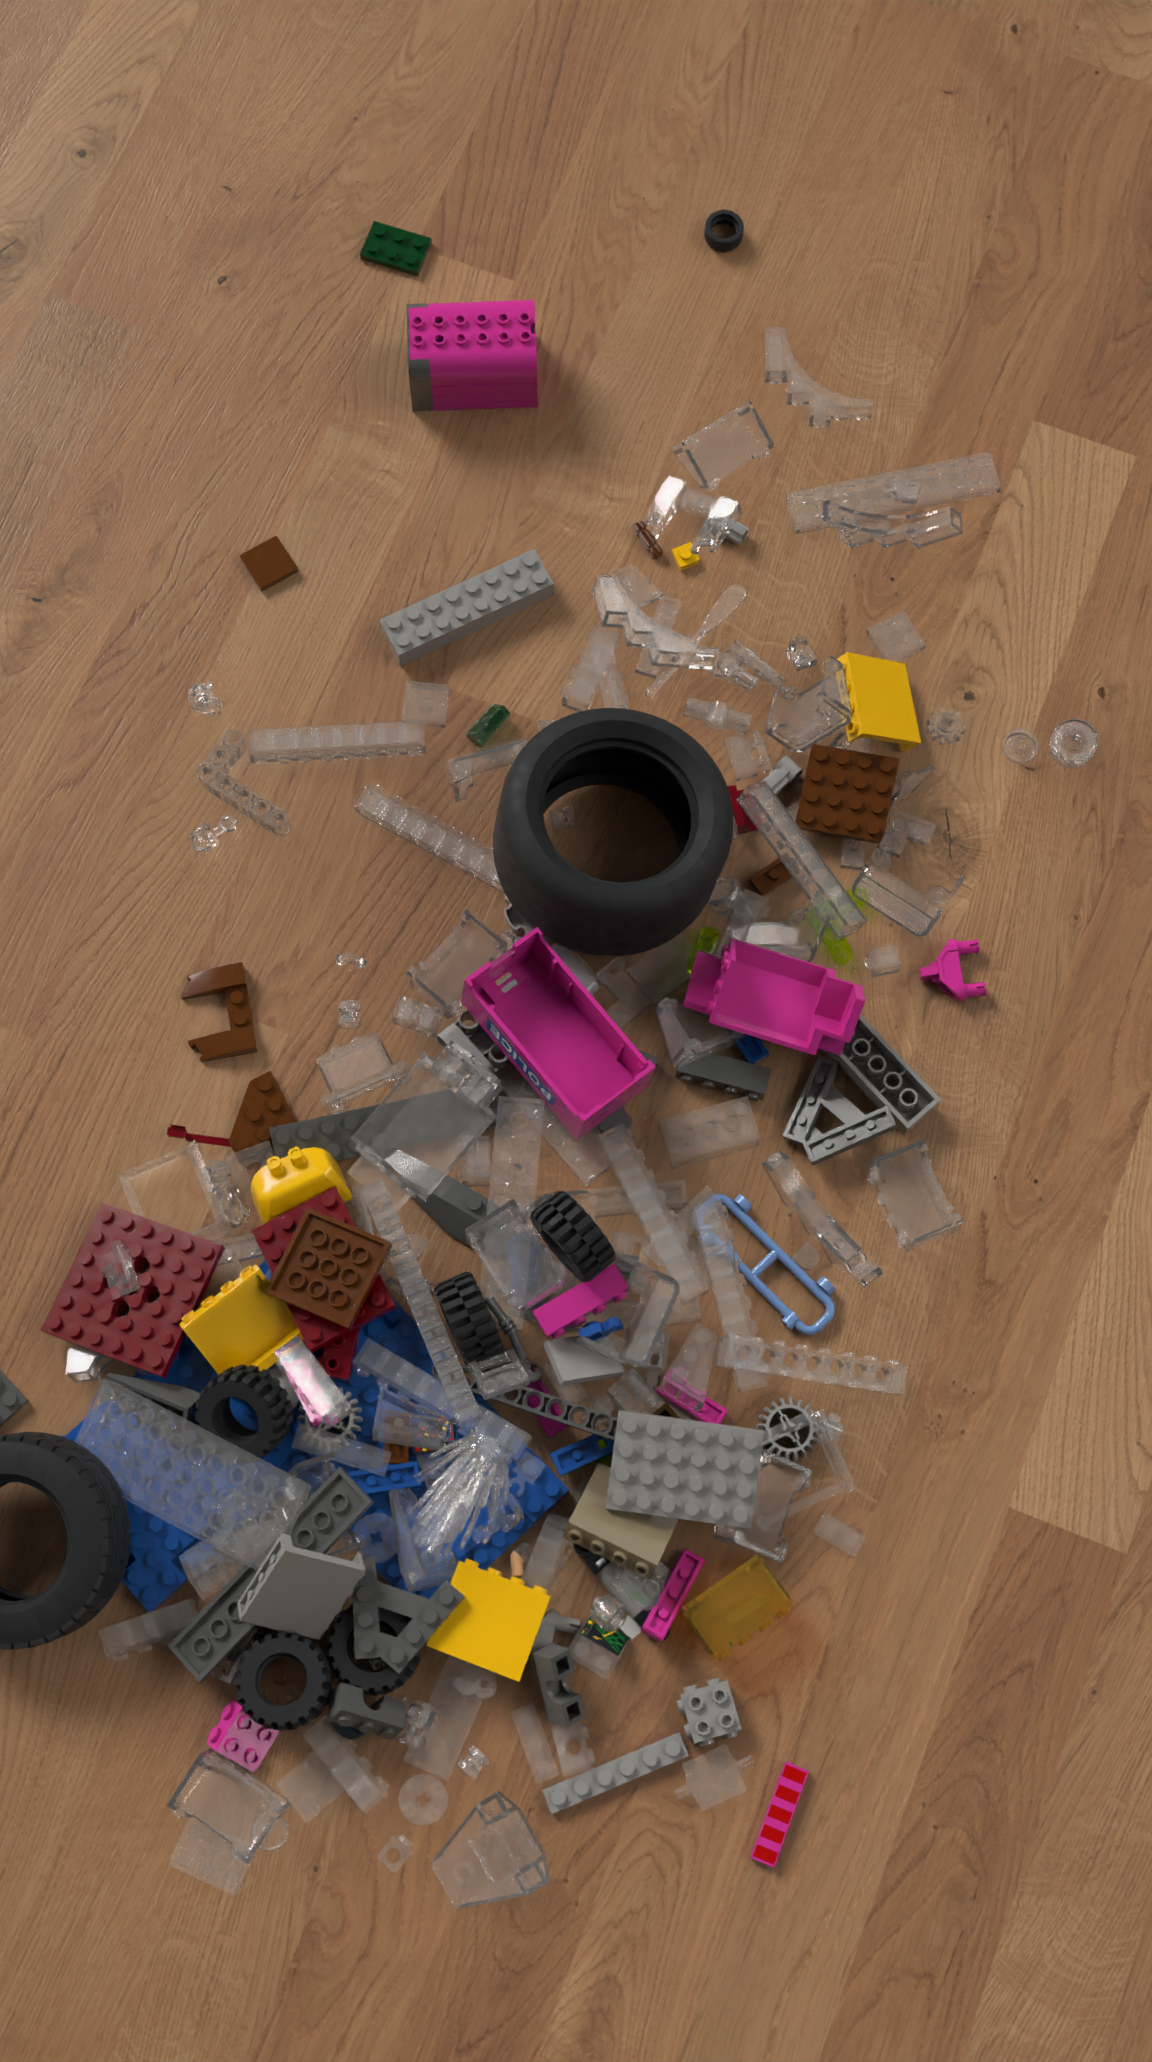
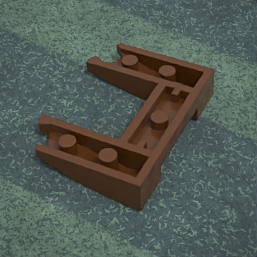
M243 962L188 975L187 979L190 980L187 992L182 991V1000L225 993L230 1030L188 1041L191 1049L196 1046L201 1052L200 1061L206 1062L258 1052Z

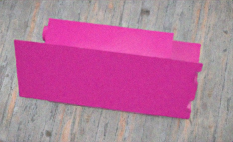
M730 938L729 944H724L721 957L697 950L683 1007L708 1014L709 1023L808 1054L816 1055L817 1050L821 1049L841 1056L845 1042L850 1043L865 1003V997L861 985L836 978L835 970Z

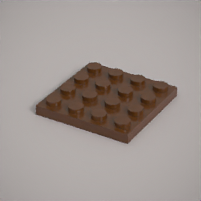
M812 744L794 828L883 844L899 758Z
M307 1207L264 1292L266 1295L351 1330L393 1245L385 1239Z

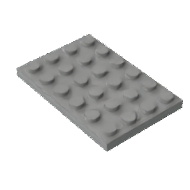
M619 1410L605 1509L751 1529L764 1430Z

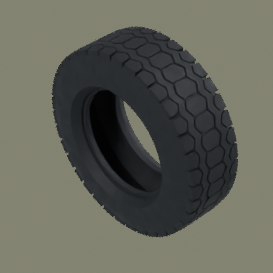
M21 1432L0 1436V1488L10 1482H19L33 1486L45 1493L59 1509L64 1519L68 1539L67 1552L62 1569L52 1584L38 1595H22L0 1586V1649L14 1650L36 1647L64 1637L83 1627L108 1604L118 1589V1584L121 1583L126 1570L125 1567L128 1564L130 1554L128 1549L131 1548V1533H129L131 1525L130 1517L126 1513L128 1508L125 1498L121 1497L123 1493L117 1481L113 1480L115 1479L106 1466L103 1467L104 1463L91 1454V1451L65 1437L43 1432Z

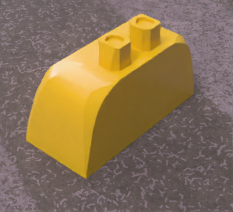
M296 1146L290 1149L288 1156L280 1159L276 1156L267 1160L268 1165L261 1168L254 1175L251 1182L252 1200L262 1224L333 1187L337 1188L343 1202H347L353 1197L335 1159L329 1152L318 1147L300 1150Z

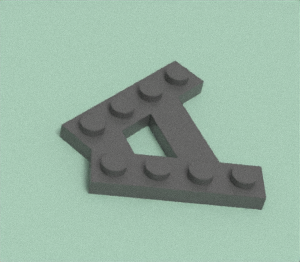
M818 1056L782 1135L784 1140L804 1146L813 1166L898 1128L888 1105L865 1115L832 1085L841 1065L839 1062ZM822 1107L826 1108L843 1124L824 1134L814 1126Z
M376 1556L362 1557L365 1573L363 1578L359 1579L352 1592L355 1659L382 1658L400 1674L465 1596L447 1580L442 1583L430 1599L380 1583L377 1580ZM379 1607L413 1619L397 1638L381 1633Z

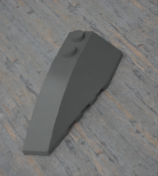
M396 1148L390 1151L381 1165L386 1173L447 1234L487 1257L511 1219L510 1212L441 1171Z

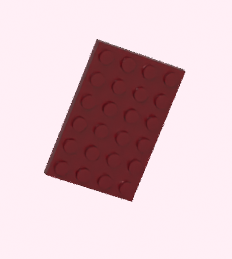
M336 1187L251 1230L272 1275L307 1207L356 1227ZM378 1274L351 1330L287 1304L311 1353L397 1308L380 1274Z

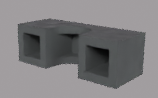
M550 1643L532 1653L548 1721L567 1728L585 1718L580 1694L573 1692L565 1680L566 1676L575 1672L570 1649Z
M341 1683L329 1693L328 1721L338 1723L340 1726L359 1729L363 1733L376 1734L384 1739H392L405 1729V1701L384 1695L371 1705L370 1709L364 1702L362 1688Z

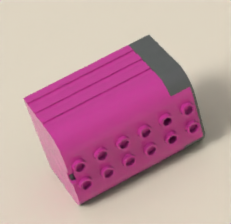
M534 300L407 304L408 370L413 412L538 407Z

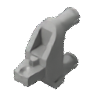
M554 1609L544 1614L526 1663L535 1680L539 1681L532 1653L552 1643L554 1631L556 1630L576 1635L579 1628L569 1626V1624L580 1626L579 1619L562 1616Z

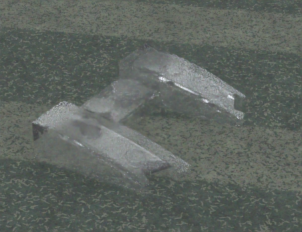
M668 476L654 498L643 522L646 526L650 524L653 527L651 534L657 539L678 509L704 518L706 520L690 551L692 554H698L700 547L710 546V552L714 553L741 516L742 510L737 501L721 496L719 499L688 488L685 481Z

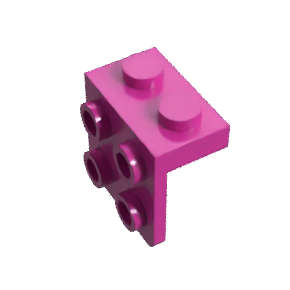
M232 1699L230 1704L223 1709L217 1726L210 1731L206 1744L221 1755L254 1772L260 1766L279 1731L266 1728L253 1721L241 1708L242 1705Z

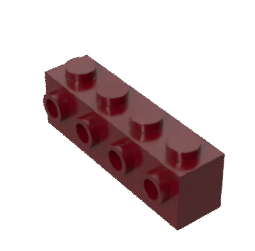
M361 1327L323 1347V1357L319 1356L317 1362V1371H320L319 1375L321 1378L350 1383Z

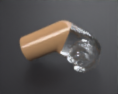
M521 1543L511 1553L510 1561L513 1577L524 1576L523 1563L534 1552V1547L531 1543Z

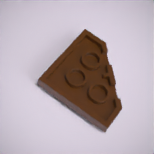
M271 1071L249 1082L228 1140L239 1163L273 1146L270 1127L297 1122Z

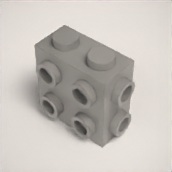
M721 1677L707 1681L708 1686L698 1689L697 1684L683 1688L684 1693L680 1694V1700L676 1701L680 1715L685 1714L687 1724L683 1726L687 1740L692 1739L693 1744L699 1742L700 1747L714 1743L713 1738L721 1735L723 1740L738 1736L737 1731L742 1729L728 1680L722 1682Z

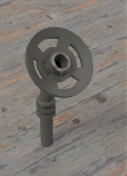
M492 1295L488 1296L485 1302L499 1321L498 1325L504 1331V1334L509 1336L516 1355L498 1358L495 1362L496 1371L501 1376L515 1382L530 1383L539 1380L542 1375V1369L537 1363L526 1357L516 1330V1324H514L510 1316H506ZM508 1360V1364L503 1365L502 1361ZM531 1366L536 1368L534 1373L530 1370Z

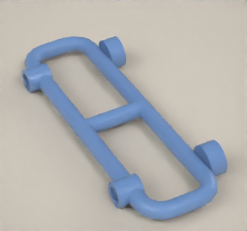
M722 1194L713 1195L708 1198L694 1215L695 1227L701 1233L698 1237L700 1241L707 1247L712 1244L784 1316L781 1321L789 1330L795 1327L805 1335H814L820 1332L835 1315V1304L830 1295L836 1289L832 1283L824 1276L815 1283L746 1214L752 1208V1205L743 1195L739 1194L734 1200ZM718 1203L724 1204L770 1250L752 1270L718 1238L714 1231L704 1224V1215L714 1205ZM777 1258L826 1306L825 1314L812 1326L805 1325L758 1278Z

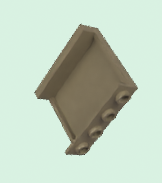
M599 1462L568 1521L562 1537L635 1572L639 1576L651 1580L679 1519L605 1509L610 1467Z

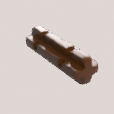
M638 521L635 523L633 530L636 535H639V539L645 548L650 551L651 557L657 559L662 556L663 550L656 544L657 541L650 531L646 529L644 522Z

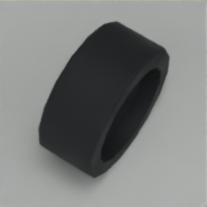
M719 210L710 214L706 220L704 231L706 243L716 251L727 252L734 250L742 242L743 221L738 214L730 210ZM717 224H729L735 228L736 234L730 238H720L714 235L712 228Z

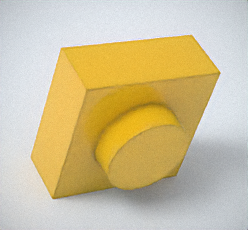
M691 542L671 550V554L680 571L700 563V559Z

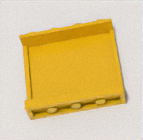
M849 652L833 661L848 742L864 737L899 743L900 751L904 752L921 744L905 663Z
M257 1265L253 1267L248 1266L242 1270L238 1279L224 1284L220 1289V1293L214 1297L209 1296L201 1303L202 1307L195 1312H188L179 1324L218 1375L230 1367L235 1368L237 1365L243 1364L247 1365V1368L250 1365L259 1367V1371L267 1370L304 1340L287 1304L265 1294L264 1291L269 1280Z
M466 1559L465 1562L459 1561L450 1584L462 1593L465 1598L429 1639L427 1646L520 1682L551 1596L547 1595L548 1590L534 1585L533 1589L524 1586V1580L513 1576L508 1580L501 1577L502 1572L490 1567L487 1571L478 1568L479 1563Z

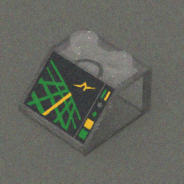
M589 1613L569 1647L572 1661L607 1681L630 1642L631 1637Z

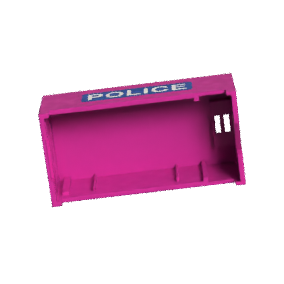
M536 927L515 942L512 948L492 963H486L464 979L461 1003L577 1141L647 1088L656 1066L651 1060L647 1061L544 940L542 937L543 933ZM509 972L512 976L498 986L495 981ZM515 979L517 985L504 993L501 989Z

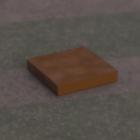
M277 535L239 555L242 563L261 592L298 572L297 566Z

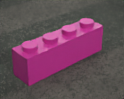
M614 1263L590 1282L578 1284L532 1311V1314L546 1339L548 1340L552 1337L555 1340L566 1333L565 1329L573 1325L576 1328L586 1321L585 1317L593 1313L596 1316L605 1311L607 1304L613 1301L616 1304L627 1297L626 1293L629 1292V1286Z

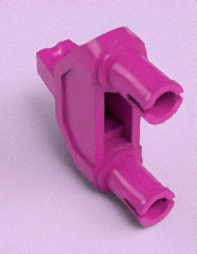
M950 939L935 962H931L928 967L920 968V980H932L949 997L958 1002L965 1001L967 997L986 996L987 988H984L986 986L985 982L971 984L963 982L959 960L960 955L979 954L978 939L960 942L956 939Z

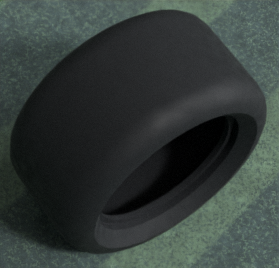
M598 708L565 716L543 728L532 737L519 752L506 775L493 832V856L499 881L512 906L532 928L538 927L544 937L568 949L597 956H626L657 948L678 936L691 925L703 911L712 895L732 844L733 808L731 796L720 769L708 752L693 737L664 719L641 711L624 708ZM591 785L622 787L645 797L663 813L674 832L678 848V858L661 873L644 880L622 883L597 879L576 869L560 855L549 838L543 815L557 799L575 789Z

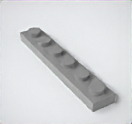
M680 1732L542 1791L550 1812L553 1814L689 1755Z

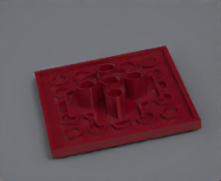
M102 1202L41 1331L165 1379L186 1334L179 1324L188 1312H195L225 1247Z

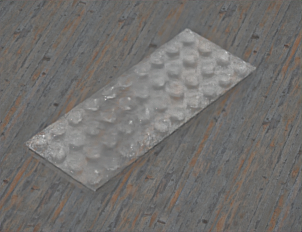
M108 1378L102 1379L75 1440L77 1444L82 1445L91 1451V1454L104 1463L103 1467L106 1466L115 1478L113 1480L117 1481L123 1493L121 1495L122 1498L124 1497L125 1500L257 1571L281 1533L291 1534L312 1487L308 1483Z

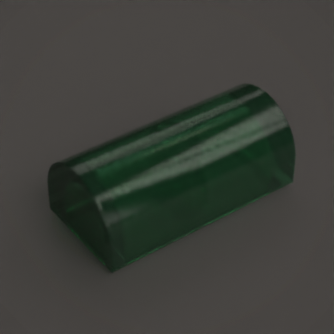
M492 704L465 735L475 745L482 747L510 717V712L504 705Z

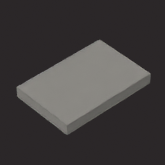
M580 1336L547 1340L543 1345L560 1385L618 1377L624 1373V1369L609 1336L591 1343L581 1340Z

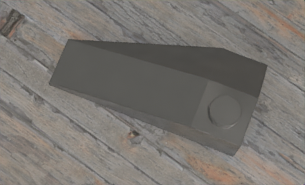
M112 1373L106 1375L105 1395L127 1412L132 1410L142 1418L141 1422L144 1425L150 1424L160 1431L158 1435L164 1440L183 1448L187 1447L199 1422L196 1421L195 1412L199 1410L196 1409L197 1399L200 1398V1393L184 1386Z

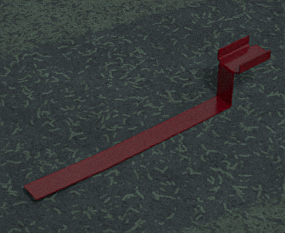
M170 1124L171 1127H168L167 1130L168 1137L180 1139L185 1137L186 1141L231 1147L227 1138L191 1134L187 1132L185 1126ZM271 1147L263 1151L270 1152Z

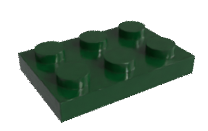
M374 221L360 252V259L419 276L431 247L432 238Z

